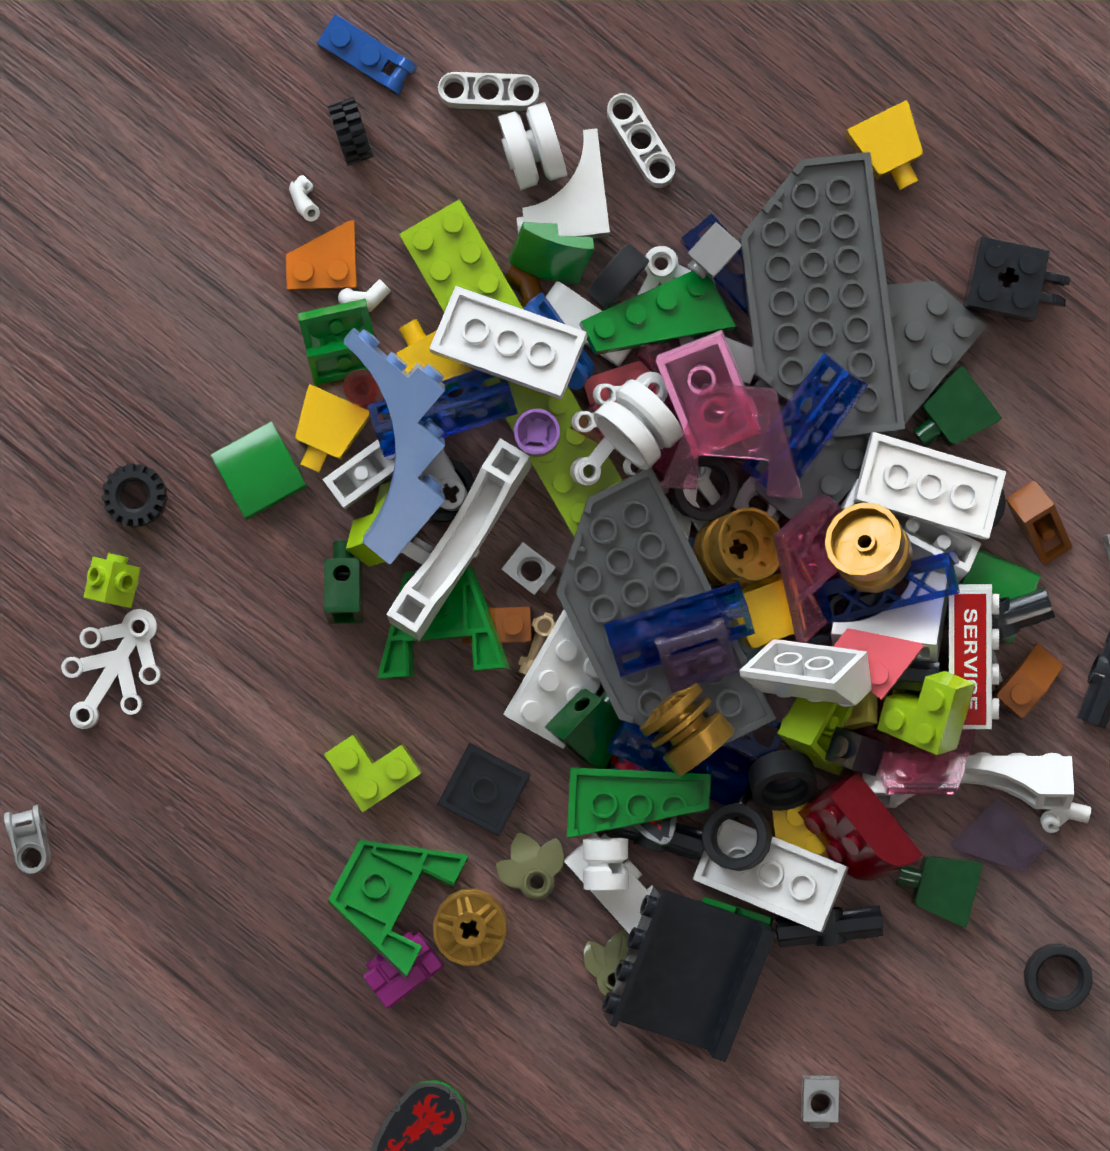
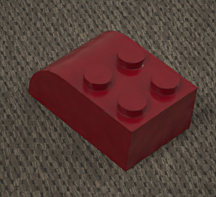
M858 772L824 788L798 812L803 818L806 828L815 834L824 845L828 856L835 862L849 867L847 874L858 880H875L912 864L922 856L919 849Z

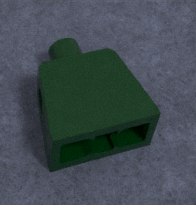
M961 366L920 407L928 420L916 428L913 433L924 447L930 445L940 436L950 447L997 423L1002 417L965 368Z
M347 540L334 541L333 558L325 559L324 614L328 624L363 623L362 565L360 559L354 558V555L346 550ZM341 575H349L346 581H338Z
M582 689L544 728L582 761L595 769H605L629 728V722L618 718L605 691L601 697H598L587 689Z
M924 855L920 869L909 866L899 869L896 885L914 889L911 901L914 905L967 928L983 863L973 859Z

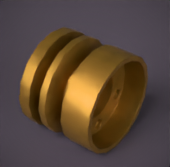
M740 508L704 524L696 534L693 552L710 585L722 590L738 589L762 580L777 570L782 563L785 552L784 535L778 523L767 512L757 508Z
M697 683L684 690L677 691L665 699L651 712L648 720L640 727V731L645 737L658 729L661 730L651 741L654 748L670 741L672 746L665 753L663 759L678 777L705 760L735 732V729L721 712L712 714L707 718L702 715L712 702L708 696L693 704V701L703 691Z
M478 888L461 889L450 894L440 904L433 922V938L439 951L450 961L463 966L480 965L491 960L501 949L507 932V916L501 903L491 893ZM475 920L477 922L476 929L479 933L477 935L471 933L468 937L463 934L464 927L460 924Z

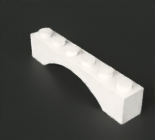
M501 438L482 465L466 499L447 531L424 564L404 586L386 615L390 624L418 641L421 640L531 469V459L528 454Z
M884 752L876 777L859 772L886 808H896L908 798L924 790L960 783L985 785L1003 790L1020 798L1034 809H1070L1074 797L1072 756H1061L1057 753H1048L1043 756H1027L1024 753L992 756L990 753L985 752L974 755H957L952 752L940 755H922L919 752L888 755Z

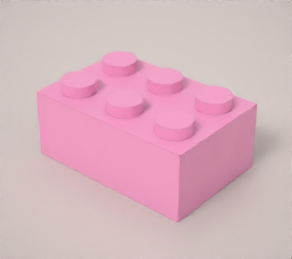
M723 330L657 355L655 361L694 458L761 432V425Z

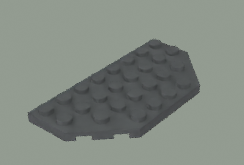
M870 152L801 159L739 238V243L742 245L740 251L756 377L833 438L904 430L905 423Z
M935 281L887 285L904 423L909 420L987 327L985 323ZM759 380L748 393L761 425V432L750 437L756 493L768 504L775 507L777 512L804 535L810 537L850 490L854 482L859 479L870 434L833 438ZM899 431L884 432L879 434L893 438Z
M652 467L588 497L556 594L618 718L642 726L648 720L651 712L675 692L684 690L697 683L703 691L693 701V704L707 696L712 701L702 715L707 718L712 714L721 712L735 729V732L723 745L776 720L764 693L740 677V669L748 663V660Z

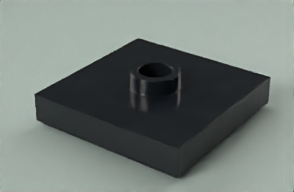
M469 742L437 805L499 837L531 774Z

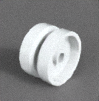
M545 102L528 107L526 116L530 130L527 131L524 129L520 115L515 111L498 116L503 139H501L510 170H514L520 190L538 184L539 176L535 164L537 162L541 163L545 177L550 181L567 176L563 155Z
M630 379L616 391L617 403L606 401L593 413V419L599 430L617 451L635 466L648 470L661 457L660 447L671 448L683 436V430L673 413L651 390L641 383Z

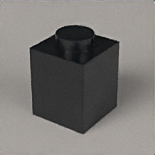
M836 726L825 760L876 777L887 743Z

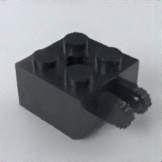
M981 236L976 241L963 306L972 311L1032 322L1036 319L1039 303L1065 307L1066 299L1062 296L1041 293L1043 282L1065 286L1070 284L1071 278L1046 271L1050 254L1049 250ZM1005 272L1011 274L1010 277H1013L1014 283H1011L1007 288L1002 286L1003 281L998 280V276L1003 275Z

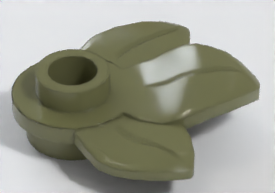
M517 833L511 845V859L496 863L497 873L502 882L507 886L521 888L522 892L531 899H543L552 892L554 888L553 876L563 866L564 855L562 845L557 838H554L540 847L532 837L523 833ZM539 875L543 878L544 884L541 888L531 886L530 880L533 876Z
M626 930L613 935L605 947L588 941L585 945L583 954L585 968L588 973L597 978V987L603 996L613 991L614 987L609 985L608 978L615 975L619 961L621 959L625 960L629 950L627 946L629 933Z

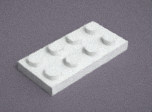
M455 286L430 346V352L562 400L588 336L585 331Z
M873 432L869 437L853 501L876 503L889 509L892 513L987 540L992 530L1006 471Z
M565 610L562 611L554 628L503 714L563 749L565 745L544 727L580 690L587 689L595 694L601 684Z
M727 819L718 829V846L729 857H745L756 846V829ZM772 836L770 851L764 860L754 868L744 871L720 867L711 861L704 850L693 880L823 932L849 867Z

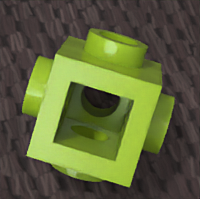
M108 553L107 559L92 557L83 597L131 608L135 590L138 586L141 567L128 565L129 557Z

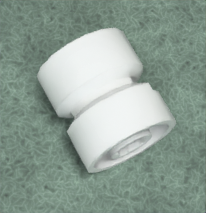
M583 839V859L588 862V867L583 869L584 889H629L628 868L623 866V862L628 859V839Z

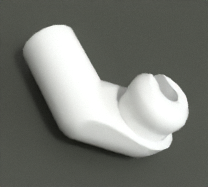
M301 175L295 182H291L289 191L297 211L305 220L312 222L319 217L320 210L307 197V194L313 190L314 185L304 175Z
M379 279L367 292L353 291L351 288L343 289L338 295V301L340 304L366 299L368 310L371 312L391 290Z
M1072 802L1070 809H1046L1041 815L1040 822L1046 832L1055 833L1069 819L1088 823L1091 807Z

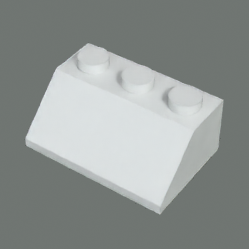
M773 639L740 669V677L761 692L776 694L778 697L783 698L792 696L806 698L811 702L827 701L849 707L856 706L872 690L867 651Z

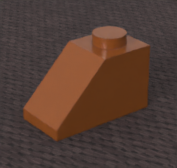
M1035 480L1005 498L1014 520L1043 566L1073 548L1054 503Z
M531 607L488 608L501 643L532 642ZM472 637L462 638V644H472Z
M1036 643L996 688L992 696L999 698V702L1015 717L1023 719L1046 693L1063 668V665L1041 645Z

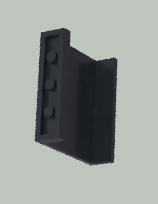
M653 886L650 895H646L641 903L640 914L642 916L637 928L633 927L627 941L629 950L625 960L621 959L615 971L616 983L613 991L608 992L604 998L602 1006L603 1015L610 1026L617 1027L619 1022L626 1023L707 1049L712 1058L726 1062L776 933L768 923Z

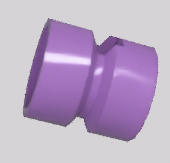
M530 409L522 413L516 420L514 427L515 441L519 449L533 457L545 456L551 453L558 444L560 438L559 424L556 418L548 411Z

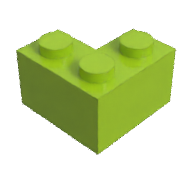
M947 671L926 676L920 696L908 691L886 696L877 729L935 755L955 750L959 743L975 683Z
M797 697L789 713L783 718L777 734L793 750L806 754L812 760L814 767L839 776L843 766L827 761L825 757L836 726L844 727L854 706L844 707L838 703L827 701L811 702L806 698Z
M353 734L324 754L362 813L422 773V770L404 743L374 762L357 735Z

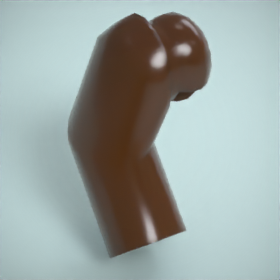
M511 265L505 278L521 288L523 297L521 306L524 308L532 298L541 292L543 293L542 287L537 277Z

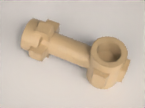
M545 612L543 616L534 617L531 625L536 632L528 656L520 657L518 664L521 666L518 672L527 674L556 624L553 614Z

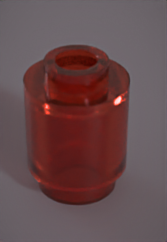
M354 370L344 380V393L355 405L368 406L375 402L379 396L380 387L372 374L367 370ZM358 384H368L369 392L366 395L357 394L356 387Z

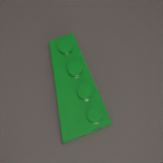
M694 271L588 317L579 324L582 331L587 332V341L594 355L638 348L640 345L656 342L657 344L671 342L673 339L689 336L691 338L706 335V333L723 330V332L732 331L736 327L713 280L707 275L702 279Z
M570 768L567 838L710 810L711 774L685 773L678 777L674 772Z

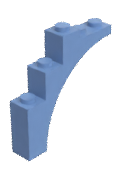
M353 328L344 338V344L358 356L380 387L389 409L395 436V465L390 488L377 517L363 535V543L387 563L391 564L445 501V494L441 491L444 486L430 474H427L425 477L421 475L445 446V439L441 437L444 433L443 430L429 419L425 423L421 420L445 391V384L441 382L444 376L430 364H427L424 368L418 362L408 373L404 370L407 364L393 352H390L387 356L377 347L380 342L365 329L358 332Z

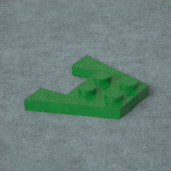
M468 566L420 641L391 624L377 679L414 677L413 642L472 637L473 671L510 669L473 567ZM417 571L404 572L399 594Z
M359 840L328 899V904L407 979L422 950V946L392 930L421 874L453 889L469 855Z

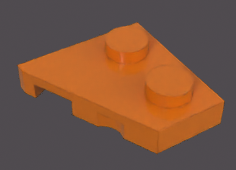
M354 220L347 221L286 254V282L288 291L357 288Z

